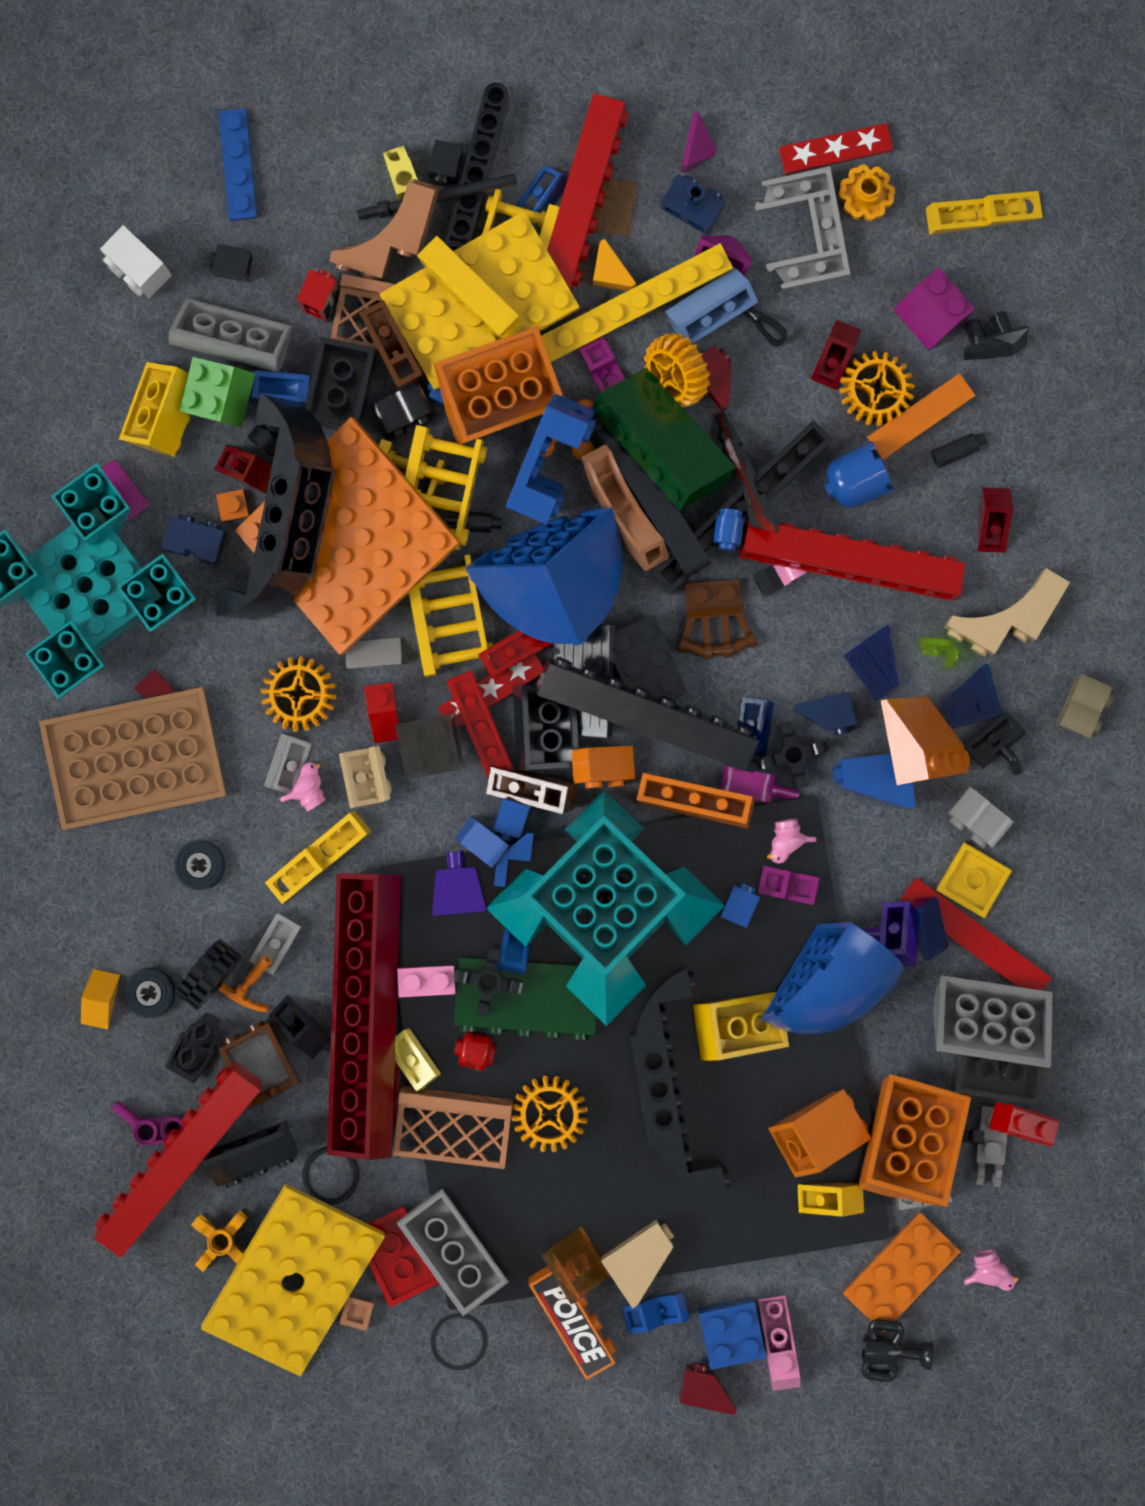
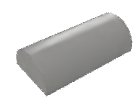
M186 298L169 330V344L267 371L280 372L289 346L292 326Z
M443 1189L425 1199L397 1222V1225L462 1316L466 1315L509 1282Z

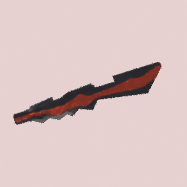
M720 412L715 416L719 426L718 440L723 445L722 452L736 466L732 474V481L743 486L750 526L778 533L779 527L765 493L759 495L754 480L757 478V474L748 456L741 449L743 443L734 427L730 425L726 414Z

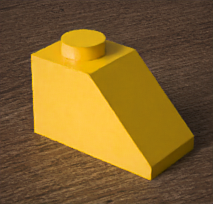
M855 1183L798 1184L799 1213L841 1217L864 1213L863 1189L858 1188L859 1184Z

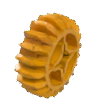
M672 332L656 338L646 348L647 354L644 356V360L647 364L644 368L647 367L682 407H688L699 402L708 392L707 387L710 385V381L707 379L710 372L706 370L708 363L703 361V353L698 352L697 344L692 345L689 337L684 338L681 333L674 334Z
M873 351L871 360H869L865 353L862 354V364L857 359L852 360L853 368L846 367L844 370L848 377H842L840 380L841 384L848 386L839 390V394L848 395V397L841 401L842 405L851 403L852 406L849 407L847 413L850 415L857 410L859 413L855 420L859 422L864 415L867 417L865 421L867 426L871 424L872 418H876V426L880 427L883 422L882 418L888 423L893 420L892 414L894 417L901 416L902 412L900 409L905 411L910 407L905 401H912L914 395L906 392L915 388L913 383H906V381L912 378V373L903 375L902 372L906 369L907 365L904 363L897 367L896 363L899 358L895 356L890 362L887 360V352H884L882 358L878 359L877 351ZM870 368H878L874 378L863 379V381L856 379L861 372ZM886 371L894 376L899 390L886 381ZM880 377V389L884 390V393L880 391L874 401V388L870 387V385L874 386ZM855 388L868 396V407L860 402ZM891 397L897 399L896 403L891 407L876 410L880 399H890Z
M301 656L298 659V665H295L292 657L288 658L289 667H285L281 661L277 664L281 671L277 673L271 668L269 673L275 676L274 679L264 678L263 680L264 683L270 685V689H261L262 694L269 695V698L263 699L261 702L263 705H272V707L266 710V714L272 715L276 712L277 714L273 718V722L277 724L283 718V729H288L292 722V728L295 732L299 731L300 723L303 724L305 731L310 730L309 721H312L316 727L320 726L317 717L320 715L323 719L327 720L328 715L323 712L324 708L334 709V706L328 704L327 700H335L337 697L335 694H328V690L336 688L334 683L326 684V681L332 675L326 673L321 676L320 674L324 671L325 667L321 664L314 670L315 660L310 659L307 666H305V659ZM296 672V677H294V682L290 687L278 688L279 683L284 677ZM305 672L317 679L321 692L307 689L304 679ZM300 685L303 687L301 689L303 692L305 691V693L312 695L300 697L297 703L294 696L292 697L290 694L285 693L296 692ZM277 697L290 699L293 716H289L281 710ZM320 700L317 707L311 713L301 716L303 706L307 701Z
M547 1075L543 1076V1085L540 1086L536 1078L532 1079L534 1089L531 1090L525 1084L523 1090L527 1093L526 1097L519 1093L516 1095V1098L523 1102L522 1105L513 1104L512 1106L513 1110L520 1111V1114L512 1116V1121H521L522 1123L515 1127V1131L520 1132L523 1129L526 1131L521 1137L522 1141H526L529 1137L533 1138L530 1143L531 1148L536 1146L537 1141L541 1142V1152H545L546 1144H551L552 1152H556V1143L560 1142L563 1149H566L568 1147L565 1141L566 1138H569L573 1143L577 1141L576 1137L572 1134L573 1131L578 1134L584 1132L577 1124L587 1123V1118L579 1116V1113L588 1111L586 1106L578 1107V1104L585 1100L584 1096L574 1098L573 1095L578 1092V1087L575 1086L568 1091L567 1087L570 1081L567 1079L562 1086H559V1076H554L553 1084H548ZM544 1091H555L563 1096L550 1103L546 1102L538 1094ZM530 1100L535 1104L540 1113L531 1126L526 1116V1108ZM568 1102L571 1103L574 1114L569 1127L560 1117V1111ZM542 1105L549 1110L557 1107V1112H555L557 1122L550 1117L543 1120L542 1115H545V1112H543ZM546 1125H552L561 1134L544 1136L537 1133V1131Z

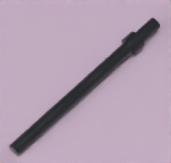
M515 174L440 190L435 203L517 185V179ZM403 199L392 202L384 200L377 202L375 206L358 209V217L360 220L377 216H380V218L393 216V213L398 211Z

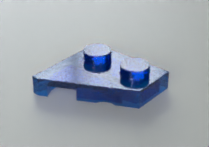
M886 625L843 655L874 701L899 685L889 625Z
M984 664L941 703L945 720L951 729L1003 715L989 664Z

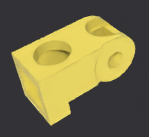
M404 145L383 152L398 200L404 198L408 181L412 179L417 180Z

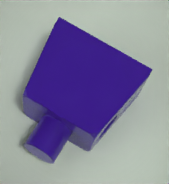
M463 851L447 852L448 869L436 870L433 916L487 911L477 868H465Z

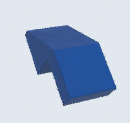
M472 816L455 837L459 843L491 868L509 846Z
M527 833L497 860L494 886L506 887L509 859L531 861L534 833Z
M683 1292L666 1293L642 1300L633 1309L630 1304L621 1306L629 1334L649 1332L664 1324L683 1323L690 1319Z

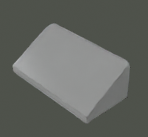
M401 638L357 641L346 652L347 670L403 665Z
M281 733L264 786L287 794L290 793L300 776L301 768L306 764L312 743Z

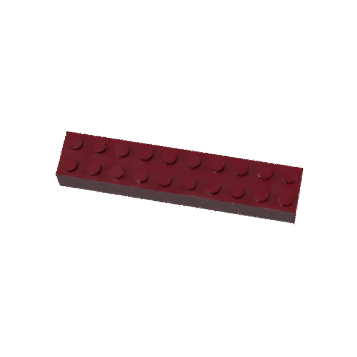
M337 873L327 1155L364 1160L392 1158L401 875Z

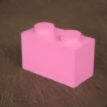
M456 965L397 969L399 997L456 994L457 982L454 981Z

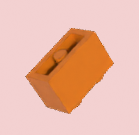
M633 746L594 747L571 750L574 784L585 783L586 788L602 787V782H608V787L625 786V780L635 779Z

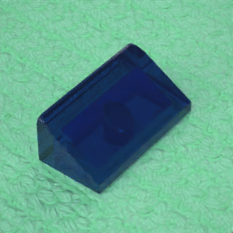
M742 697L738 724L745 725L754 730L753 733L759 742L753 755L766 757L774 702Z
M937 897L917 899L913 908L921 951L925 961H929L948 948L947 936Z

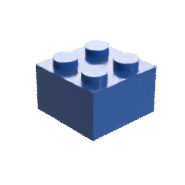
M753 1297L698 1308L711 1370L766 1358Z

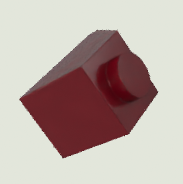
M836 319L811 380L836 390L855 348L861 329Z
M714 345L702 355L703 361L708 363L706 370L710 372L707 378L710 381V385L707 387L708 392L706 394L722 412H725L729 405L732 371L730 362L732 360L722 348L718 350Z
M226 445L214 470L256 491L267 494L272 465L255 455Z
M982 488L979 506L978 552L1006 553L1013 514L1010 488Z
M693 1362L692 1366H685L679 1395L680 1404L730 1415L736 1414L735 1404L714 1371L709 1370L708 1365Z

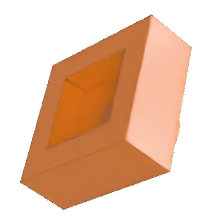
M244 489L216 495L222 523L249 517Z

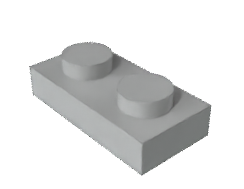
M277 913L249 962L256 965L264 955L268 956L272 960V964L266 969V972L274 975L302 926Z

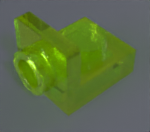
M918 638L917 650H924V656L940 657V652H944L943 669H951L952 664L957 663L958 647H954L955 640Z

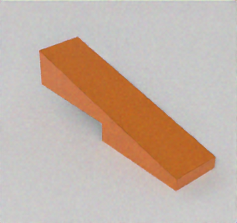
M959 373L902 412L901 416L895 417L867 438L870 442L873 441L877 452L885 460L976 395Z

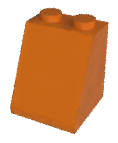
M844 1089L822 1097L768 1128L795 1178L819 1173L871 1140L866 1123L857 1114L852 1098Z

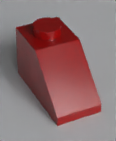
M391 682L365 686L367 711L374 743L401 740L394 684Z

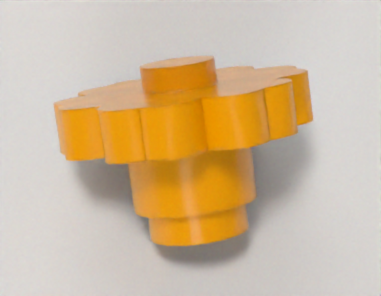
M864 164L857 168H852L849 171L848 178L843 179L839 186L838 199L845 203L843 207L844 213L850 215L853 220H859L863 217L867 222L882 218L885 208H890L894 202L895 188L888 184L890 175L883 172L878 166L871 170Z

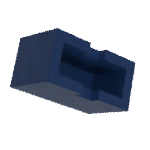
M179 514L178 518L170 516L161 548L166 552L187 557L188 552L194 553L193 557L197 558L198 561L218 566L227 533L221 530L222 526L206 521L205 526L194 523L195 518Z

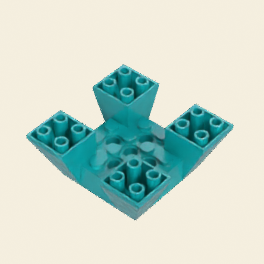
M98 463L51 495L72 525L30 555L6 529L0 532V606L26 600L50 632V636L25 654L57 699L62 698L102 669L105 665L100 648L141 619L151 633L197 600L164 554H161L143 567L119 535L131 508ZM75 557L77 561L75 568L67 571V560ZM114 563L116 567L114 574L106 577L104 575L105 567L108 564ZM86 580H92L93 587L91 591L83 593L82 584ZM69 596V606L61 610L59 606L61 598ZM103 602H108V612L100 616L98 614L99 605Z
M603 791L565 829L577 843L544 876L525 869L486 909L525 947L547 926L553 929L582 958L581 963L566 987L602 1023L608 1026L646 987V984L628 958L662 924L686 946L725 905L685 867L668 874L660 870L632 843L644 828L607 792ZM582 873H588L592 876V880L588 884H581L576 879ZM621 873H629L633 879L627 884H622L617 880V877ZM601 893H609L613 899L608 904H601L598 902L597 897ZM623 912H628L633 916V920L628 924H622L618 921L617 917ZM581 913H589L593 919L588 924H581L577 921V917Z

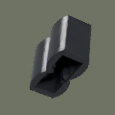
M419 382L409 385L369 406L386 439L391 437L392 440L406 435V429L415 424L424 426L432 421L431 416L435 415Z

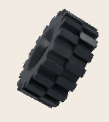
M219 938L199 958L198 962L193 965L189 973L186 974L178 985L175 993L198 1011L227 979L240 962L242 956Z

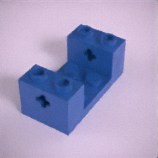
M556 393L553 394L545 408L505 507L546 525L550 517L556 518L566 496L561 494L564 485L538 474L545 460V457L540 455H546L553 439L576 449L579 448L582 441L587 443L597 422L592 419L595 410Z

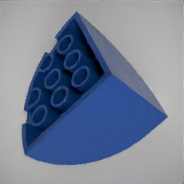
M612 507L586 510L580 513L581 517L568 520L567 516H562L548 521L547 525L542 523L505 540L507 546L496 552L490 549L466 567V571L487 604L502 619L517 630L544 642L580 645L587 640V637L607 616L619 588L622 571V543Z
M851 922L817 924L760 1019L773 1027L795 1034H823L842 1029L869 1013L895 988L897 980L904 971V966L885 946Z

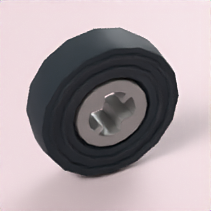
M203 840L191 841L184 845L177 853L174 863L175 873L180 882L186 887L195 890L209 889L216 885L223 877L225 870L224 856L220 849L214 844ZM196 858L198 860H206L207 865L204 866L207 868L204 872L201 870L194 871L192 866L196 865L193 864Z
M155 968L142 969L134 973L127 981L124 990L125 1001L129 1009L136 1015L144 1018H155L166 1013L172 1006L175 998V986L165 972ZM153 986L156 989L153 992H157L156 998L146 1000L143 997L146 994H142L144 988L148 989Z

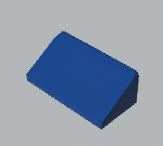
M546 165L543 166L516 206L523 208L522 206L533 192V195L539 201L532 211L539 213L542 211L547 212L549 204L555 205L565 190L567 177ZM548 173L554 179L545 191L541 186H537L544 174Z

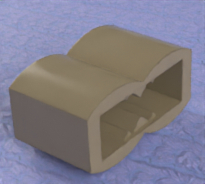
M1078 674L1056 722V726L1084 738H1090L1092 734L1096 735L1102 725V720L1099 719L1103 709L1107 710L1113 700V694H1110L1112 687L1084 674Z

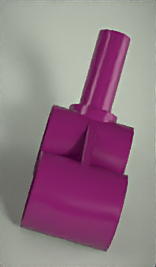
M724 766L720 790L752 796L754 801L770 803L773 796L791 800L798 799L799 790L776 785L774 782L775 775L756 771L749 772L747 770L745 772L737 768Z
M119 1100L112 1107L114 1112L133 1126L131 1128L133 1130V1138L140 1145L164 1144L165 1138L170 1133V1122L176 1121L180 1125L183 1124L181 1123L183 1118L181 1115L146 1119L141 1116L139 1118ZM143 1124H148L153 1128L154 1134L151 1139L145 1138L141 1134Z

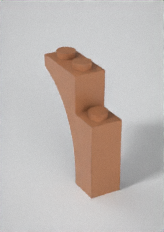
M416 179L408 181L403 201L387 227L367 242L349 247L335 248L331 252L329 261L336 263V268L343 271L351 272L352 269L361 271L363 277L371 280H378V277L383 278L387 274L394 248H397V253L408 257H413V254L417 255L422 251L440 187Z
M605 444L582 456L593 497L602 508L612 507L616 523L619 527L621 543L643 570L647 571L669 559L663 537L653 527L636 502L608 446Z

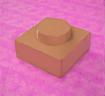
M349 1295L343 1308L340 1324L367 1331L375 1302Z

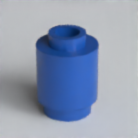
M720 509V515L716 516L713 543L718 544L719 550L735 551V547L741 546L744 527L742 511Z

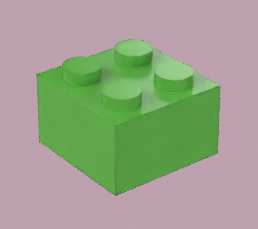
M193 357L179 411L242 428L255 373Z

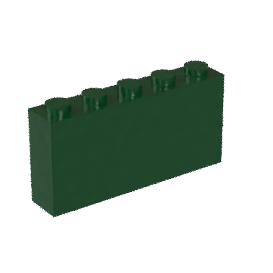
M647 367L600 392L591 408L595 410L596 418L605 425L613 437L629 452L632 459L644 469L650 479L660 487L667 498L680 511L726 484L736 468Z
M459 957L458 970L479 974L485 970L487 959ZM527 961L525 974L497 970L503 979L524 983L521 994L498 990L495 994H492L488 1017L477 1015L481 992L477 989L476 985L457 982L454 1025L460 1026V1031L477 1032V1027L488 1028V1033L505 1034V1029L516 1030V1035L533 1036V1031L544 1032V1037L561 1038V1033L572 1034V1039L589 1040V1035H595L596 1016L566 987L579 965ZM485 974L481 978V985L486 990H492L497 985V979L492 974Z

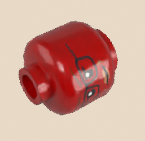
M467 1032L463 1039H457L454 1055L459 1056L458 1062L460 1066L483 1071L487 1066H492L496 1044H492L493 1040L488 1035Z

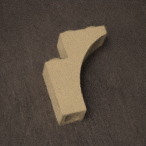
M1046 568L1041 571L1025 596L1010 608L994 615L978 618L951 616L943 628L949 630L947 635L955 641L961 643L964 639L972 644L971 650L983 657L987 654L992 656L996 653L1009 629L1013 630L1012 636L1024 643L1027 640L1032 642L1039 636L1070 582Z

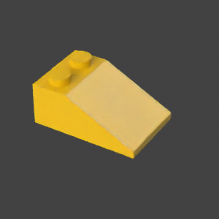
M776 992L694 1004L693 1012L701 1061L723 1060L789 1047L787 1031L773 1027L760 1019Z

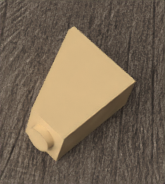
M657 1219L601 1257V1262L632 1309L639 1304L673 1248L671 1241L674 1238L673 1233L666 1223L660 1225Z

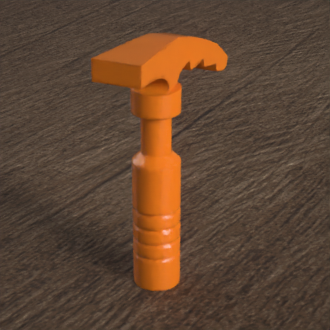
M264 955L247 974L243 984H239L236 989H233L223 983L218 991L244 1007L259 1012H267L270 1008L268 1005H262L257 1001L254 1003L244 995L248 992L247 988L253 985L272 964V960Z

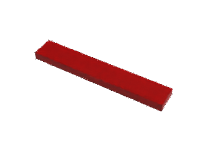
M918 878L913 880L899 899L901 902L910 901L921 917L1016 987L1043 990L1050 981L1051 977Z

